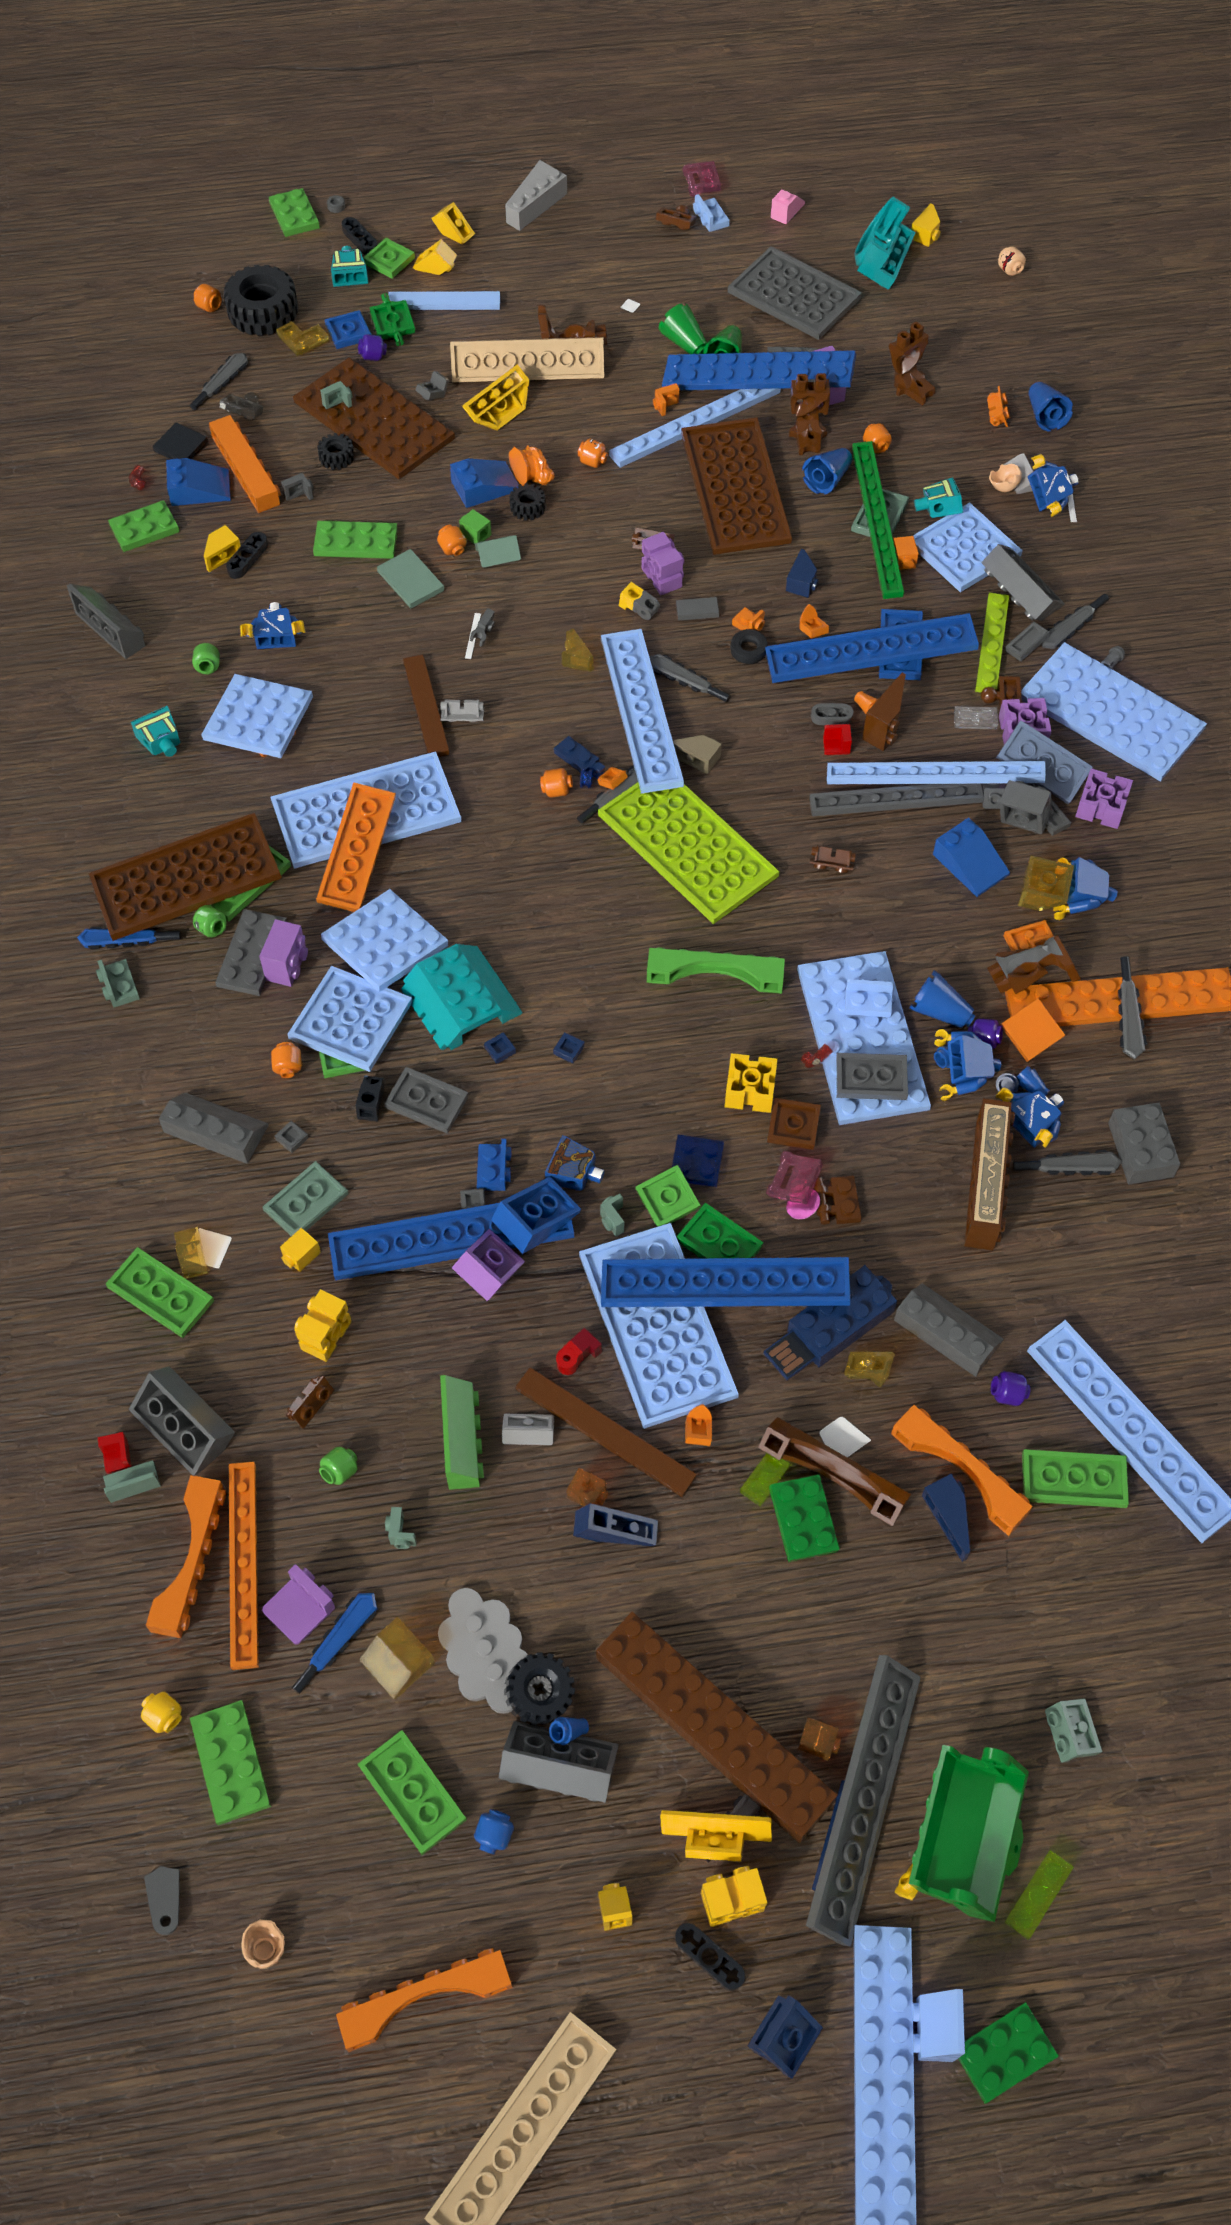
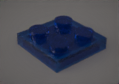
M678 1134L672 1167L678 1165L688 1183L717 1187L724 1141Z

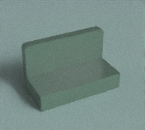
M516 535L475 543L482 567L521 559Z
M153 1460L103 1476L106 1486L104 1492L111 1503L161 1487Z

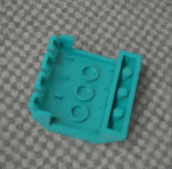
M455 944L417 963L403 980L405 984L401 988L404 995L412 997V1007L419 1018H423V1024L429 1033L434 1035L433 1039L441 1050L447 1047L453 1050L463 1045V1034L496 1017L504 1024L522 1014L521 1009L478 946Z

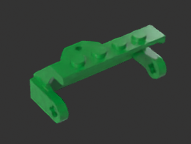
M943 1745L938 1766L933 1772L931 1794L926 1800L927 1811L924 1822L920 1825L918 1847L912 1857L913 1867L909 1884L919 1892L953 1904L970 1917L995 1922L1005 1875L1010 1876L1018 1866L1023 1844L1022 1820L1019 1819V1813L1029 1771L1010 1754L999 1749L985 1747L981 1760L961 1754L952 1746Z

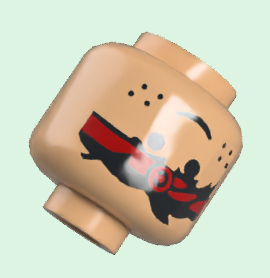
M1016 247L1003 249L998 259L999 267L1009 276L1022 272L1026 263L1024 254Z

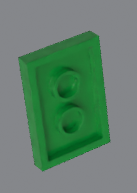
M704 1203L676 1237L678 1243L701 1259L754 1258L764 1243L707 1203Z
M820 1475L775 1483L769 1486L788 1562L835 1553L840 1550Z
M1025 2002L964 2041L965 2054L958 2059L984 2104H986L1059 2056Z

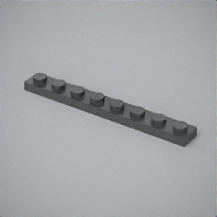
M981 783L926 784L815 793L809 796L812 816L983 803L984 799Z

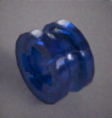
M581 769L580 788L587 786L588 789H591L592 769L589 771Z

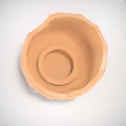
M1001 464L998 471L992 470L990 472L989 480L996 490L1006 493L1019 485L1022 479V472L1015 464Z
M259 1919L249 1924L243 1933L241 1948L244 1958L250 1965L259 1969H267L278 1963L284 1954V1934L276 1926L275 1922Z

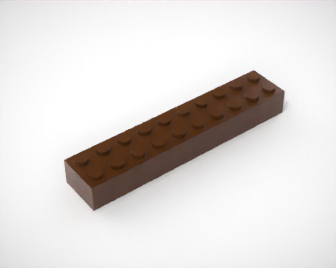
M631 1612L597 1648L596 1658L799 1844L835 1803L837 1794L634 1612Z

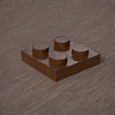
M774 1098L767 1143L814 1150L821 1105Z

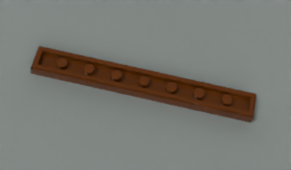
M532 1368L527 1370L515 1386L518 1392L682 1498L696 1479L697 1474Z

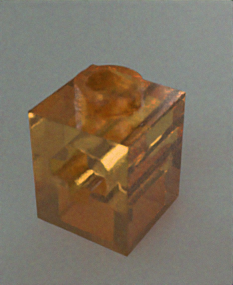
M578 1468L567 1488V1498L582 1506L590 1503L602 1506L608 1495L606 1481L581 1468ZM590 1488H593V1491H589L588 1494L584 1493V1490L588 1491Z
M807 1718L798 1750L829 1761L831 1753L837 1755L841 1738L837 1737L839 1728Z

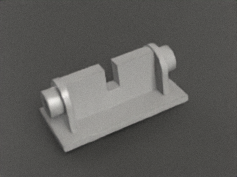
M445 699V702L441 701V721H483L484 705L479 700H464V707H460V700Z

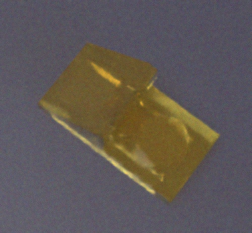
M574 629L567 631L565 641L567 650L561 653L562 665L588 672L593 671V655Z
M198 1227L175 1232V1248L183 1277L187 1279L207 1274L208 1270Z
M850 1352L844 1374L849 1379H871L878 1387H881L889 1377L895 1354L893 1352Z

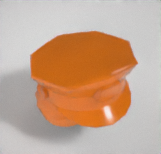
M527 445L523 450L513 447L509 452L510 466L516 480L522 486L529 480L547 485L554 479V472L549 468L540 449Z

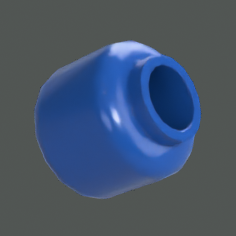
M490 1809L489 1813L481 1814L474 1833L475 1840L481 1844L480 1850L495 1854L496 1850L507 1849L514 1830V1825L510 1821L511 1816L494 1809Z

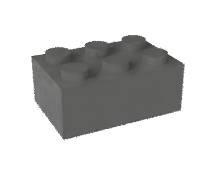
M1160 1103L1114 1109L1108 1124L1119 1158L1122 1160L1121 1164L1128 1185L1173 1178L1180 1166V1162Z

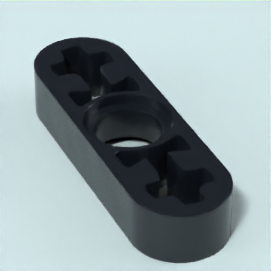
M347 217L342 220L343 233L364 255H367L377 246V240L357 219Z
M252 533L226 563L229 577L233 579L243 577L267 549L268 543L264 533ZM245 553L252 554L250 557L247 558L242 557V555Z
M684 1923L678 1927L675 1934L676 1945L699 1967L728 1991H736L743 1985L745 1972L741 1965L694 1924ZM691 1930L694 1932L693 1940L699 1944L701 1939L706 1942L699 1948L697 1955L692 1953L696 1948L692 1943H682L683 1936L681 1932L688 1933ZM710 1948L717 1952L718 1961L714 1965H706L702 1961L701 1955L704 1950ZM723 1958L728 1962L724 1965L728 1971L732 1972L734 1969L738 1971V1983L732 1981L728 1984L725 1981L727 1975L722 1970H720L719 1975L714 1972L720 1967Z

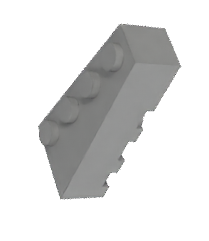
M539 160L505 204L506 223L520 231L567 194V175Z

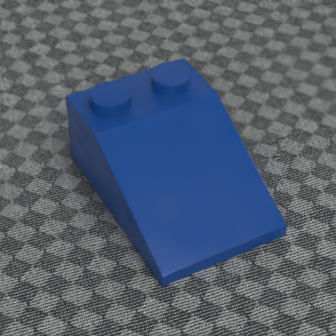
M188 458L166 460L167 490L171 506L231 501L229 469Z
M468 458L450 464L451 482L466 508L508 495L513 491L514 487L518 488L519 485L506 461Z
M969 817L936 839L933 855L976 897L1010 875L1008 868L984 831Z
M548 1177L502 1200L491 1220L523 1254L540 1245L579 1214L582 1209L551 1177Z

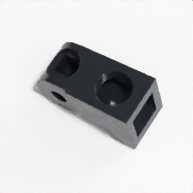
M364 1076L355 1105L357 1119L378 1122L379 1108L384 1093V1078Z

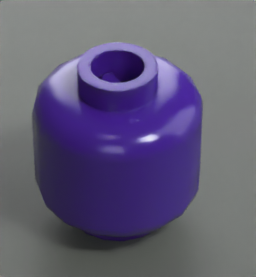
M365 334L362 339H359L358 354L364 360L380 361L382 355H386L387 345L383 343L381 336Z
M976 1019L973 1026L968 1028V1031L973 1032L983 1042L990 1044L992 1049H995L998 1044L1002 1043L1003 1027L999 1026L997 1020Z
M1003 1371L998 1376H994L991 1382V1394L998 1403L1019 1406L1030 1395V1385L1027 1384V1380L1022 1374Z

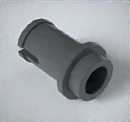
M1120 646L1112 647L1107 657L1101 663L1113 669L1119 661L1124 659V649Z

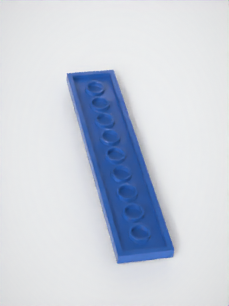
M812 351L668 355L662 387L676 383L679 390L791 388V380H796L798 374L808 375V380L815 379L818 373L826 374V378L829 379L830 388L851 387L856 352Z
M968 613L767 646L765 649L772 683L978 650L979 643L971 615Z
M500 1203L328 1233L335 1281L458 1259L488 1229L495 1233L511 1249L517 1247L491 1220ZM572 1220L563 1225L542 1243L574 1238Z
M849 1257L603 1259L601 1307L850 1306Z

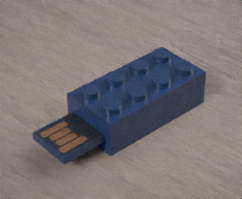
M864 1265L849 1276L850 1306H808L789 1320L788 1334L764 1350L763 1354L787 1381L812 1362L820 1368L894 1313L897 1300L891 1294V1283L884 1276H875Z

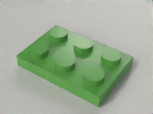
M303 188L269 197V203L285 237L320 228L319 221Z
M164 500L108 520L123 552L179 533L178 525Z

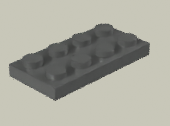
M244 909L216 979V986L260 996L266 981L259 957L275 919L287 922V919Z

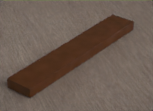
M418 655L403 658L427 754L436 752L438 757L449 755V748L424 656Z

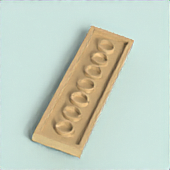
M603 337L450 341L452 382L496 381L517 364L529 380L604 378Z
M570 2012L424 2219L431 2225H496L610 2061L616 2049Z

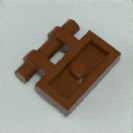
M854 1176L832 1177L828 1187L824 1185L823 1178L814 1179L815 1187L813 1190L820 1197V1204L816 1212L817 1216L820 1217L821 1224H829V1216H835L836 1224L861 1222ZM826 1197H832L833 1206L827 1205Z

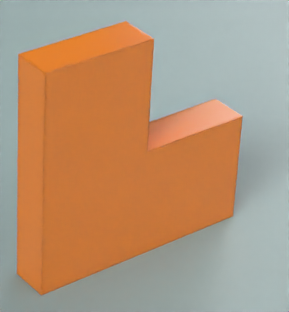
M1046 920L1005 931L1003 936L1010 950L1013 951L1037 947L1054 935Z

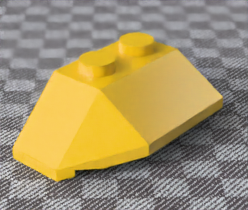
M517 364L462 407L475 423L497 431L525 410L529 379Z

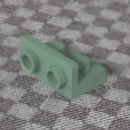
M102 959L97 961L100 968L96 970L100 983L104 982L106 986L102 988L106 1001L111 1000L113 1008L140 999L126 959L104 966Z
M1085 1699L1060 1701L1045 1709L1047 1722L1062 1763L1074 1758L1094 1756L1102 1753Z

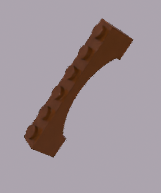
M778 1417L767 1427L758 1448L778 1460L784 1459L800 1464L831 1479L864 1503L871 1510L870 1513L891 1526L900 1517L911 1496L905 1490Z

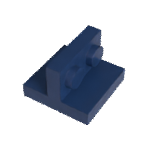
M778 1995L749 2042L748 2047L756 2054L773 2063L784 2075L793 2079L823 2027L796 1999L789 1995L787 1999Z

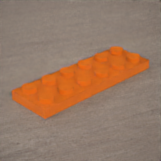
M353 782L316 898L317 903L352 912L362 907L396 793Z

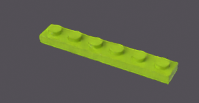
M989 593L975 692L981 693L985 687H993L997 691L1009 595Z

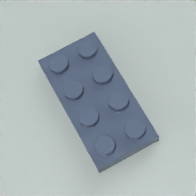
M1021 720L996 757L1002 762L1045 761V783L1036 784L1047 789L1051 794L1067 804L1071 802L1088 776L1090 769L1093 768Z

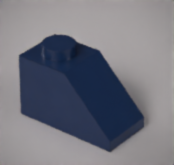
M804 549L800 550L787 576L786 591L809 598L812 590H816L819 579H816L817 569Z

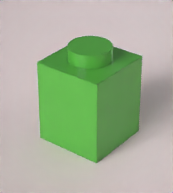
M472 509L459 520L460 530L465 538L472 543L483 542L491 536V521Z

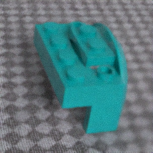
M891 197L874 217L861 237L854 253L856 266H859L857 271L888 290L896 280L916 233L901 224L910 207L895 197Z

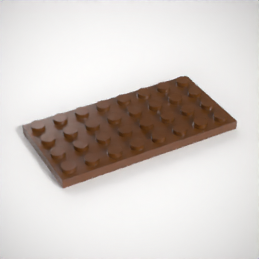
M350 357L293 396L294 403L339 436L340 434H344V437L348 436L355 448L399 480L455 439L453 431ZM339 381L345 387L350 388L353 398H351L352 407L348 408L344 402L329 409L323 406L321 389Z
M758 418L681 428V436L713 555L791 544L792 536Z
M255 812L88 873L112 941L198 910L204 905L217 903L282 878Z

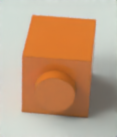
M914 536L894 538L893 543L899 570L916 568L918 550Z

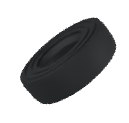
M745 629L733 636L730 650L732 656L737 661L745 664H754L765 657V647L768 646V643L761 632ZM745 642H752L756 644L757 648L753 651H746L741 648V645Z

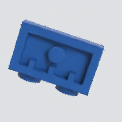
M505 1138L501 1139V1144H479L477 1189L484 1188V1191H506V1182L511 1180V1168H507V1161H511L512 1150L511 1147H507V1140Z

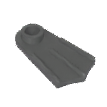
M160 1866L152 1873L144 1876L153 1927L160 1935H169L177 1929L179 1924L180 1871L179 1869ZM170 1917L171 1923L167 1927H163L162 1921Z

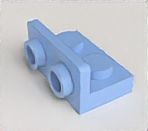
M699 194L695 195V203H693L694 212L698 214L702 224L706 226L709 232L729 226V219L715 198L703 201Z
M860 978L848 979L845 991V1014L891 1017L893 982L885 980L871 981Z

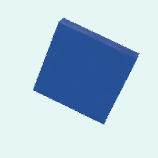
M360 310L325 319L326 328L336 349L358 344L359 339H362L365 334L372 335Z

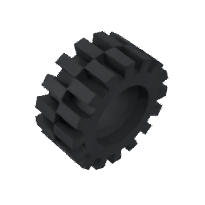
M334 433V436L327 434L328 438L322 437V441L319 440V445H317L319 460L322 466L325 465L327 469L331 467V470L337 467L338 470H341V466L346 468L347 464L350 465L354 460L353 445L348 436L344 437V434L338 436L337 433ZM340 450V452L331 453L332 451Z
M525 483V486L520 484L518 488L514 487L513 491L510 492V510L513 512V516H517V519L521 520L524 517V521H527V518H530L532 521L534 517L538 519L540 514H544L546 509L545 494L540 486L535 488V484L528 486V483ZM526 500L533 501L532 503H528V504H527V503H522L523 501H526Z

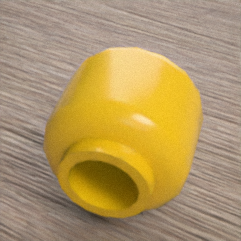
M160 1692L156 1695L151 1693L142 1702L141 1719L156 1733L171 1732L182 1719L180 1715L181 1705L166 1692Z

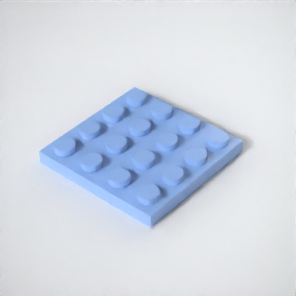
M970 502L963 506V513L945 516L913 535L918 553L959 592L989 576L984 571L986 567L981 562L998 544L1011 547L1019 556L1022 555V549Z
M234 674L206 725L202 738L205 741L282 758L313 698L312 691Z
M391 889L321 933V940L379 992L409 973L417 963L437 954L448 946V940Z
M331 966L288 1032V1039L370 1072L410 1008L412 997L389 988L379 992L364 978Z

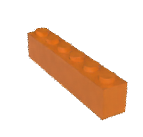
M231 415L209 422L212 439L257 512L260 513L279 506L280 489L277 484H273L269 471H265L262 460L257 459L256 451L253 446H249L246 434L241 433L239 423L237 421L234 422Z

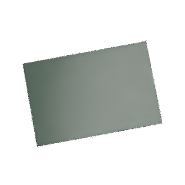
M882 489L891 533L893 534L909 502V497ZM862 504L851 526V531L870 537L865 509Z
M411 549L377 566V572L410 609L444 591V585Z
M315 1161L262 1208L263 1211L292 1236L300 1228L307 1231L348 1195V1190Z

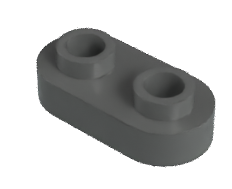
M820 703L813 706L811 710V720L817 725L849 724L853 719V709L848 704Z

